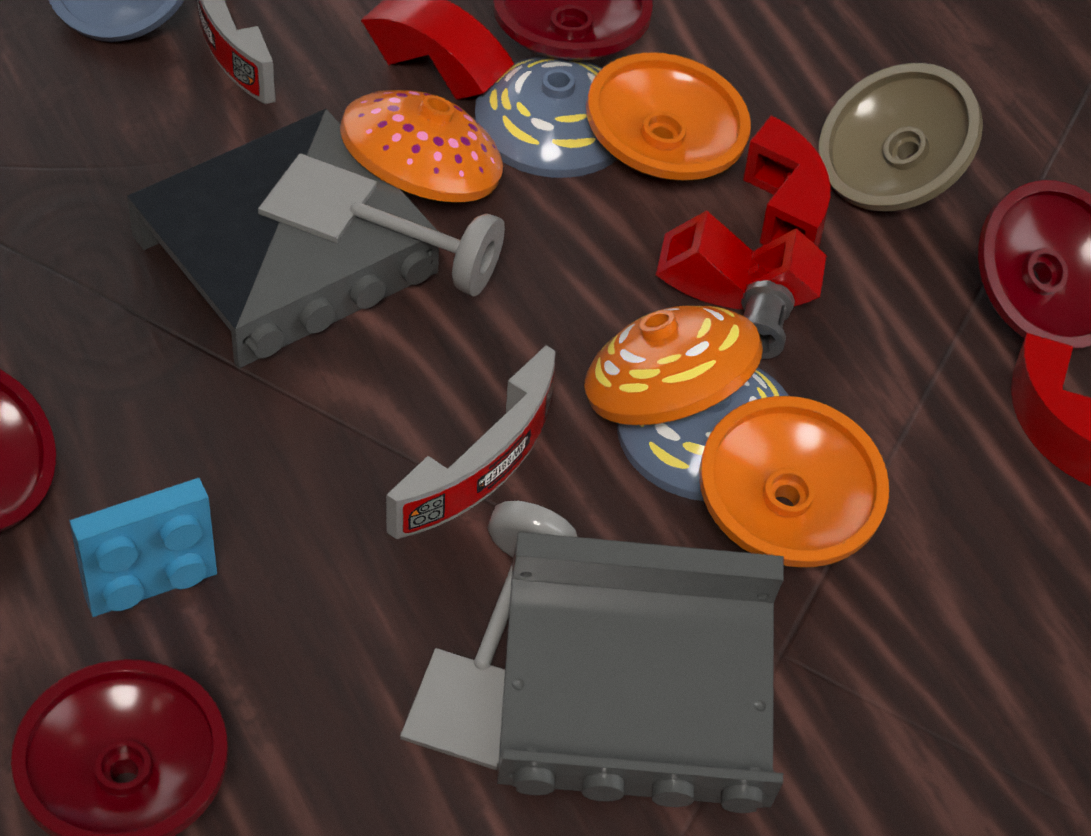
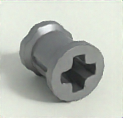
M768 280L749 284L741 302L745 310L744 317L754 323L760 335L763 346L761 359H771L783 351L786 335L782 328L784 320L789 318L795 302L793 294L785 286Z

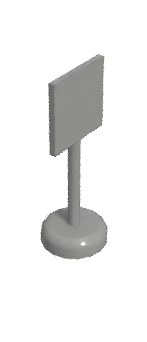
M301 153L258 208V214L335 243H338L355 217L455 253L452 268L453 284L459 291L473 297L480 294L488 283L499 259L505 233L504 221L491 214H482L473 219L460 240L365 205V203L377 188V181Z
M504 501L496 505L488 523V531L492 541L511 557H514L518 532L578 537L572 525L560 515L537 504L523 501ZM512 565L475 660L435 648L401 732V740L497 770L505 669L492 666L491 662L509 618Z

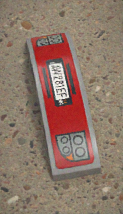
M197 0L201 29L208 48L219 66L229 78L255 99L264 104L275 102L273 60L259 27L255 26L237 30L225 0Z
M545 345L508 380L506 414L448 469L427 456L386 495V523L389 535L395 539L415 535L458 517L491 495L517 470L532 450L547 419L553 393L555 350Z

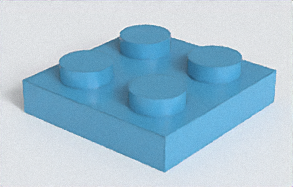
M200 478L69 520L83 593L92 617L112 610L122 611L129 609L141 600L173 589L190 588L203 579L217 574L209 497Z

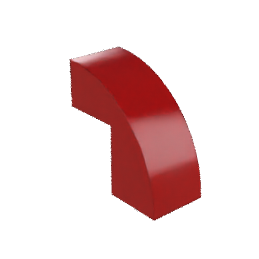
M383 0L361 19L388 65L429 55L456 100L485 93L515 64L501 43L482 23L467 11L448 0Z
M771 115L750 140L743 181L774 195L766 206L760 244L765 245L797 228L819 248L831 192L826 166L816 149L803 135Z
M706 210L665 233L656 275L670 286L693 298L714 305L744 310L741 302L747 286L756 281L768 280L785 286L793 294L794 306L820 297L827 255L797 228L752 251Z
M1026 333L1011 381V396L1017 419L1029 440L1044 457L1064 473L1091 486V397L1062 389L1073 346Z

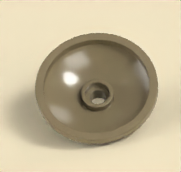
M907 63L875 72L855 84L838 100L823 125L819 140V155L826 166L830 185L847 202L873 211H897L925 203L952 186L973 161L982 137V112L969 85L960 76L944 67L927 63Z

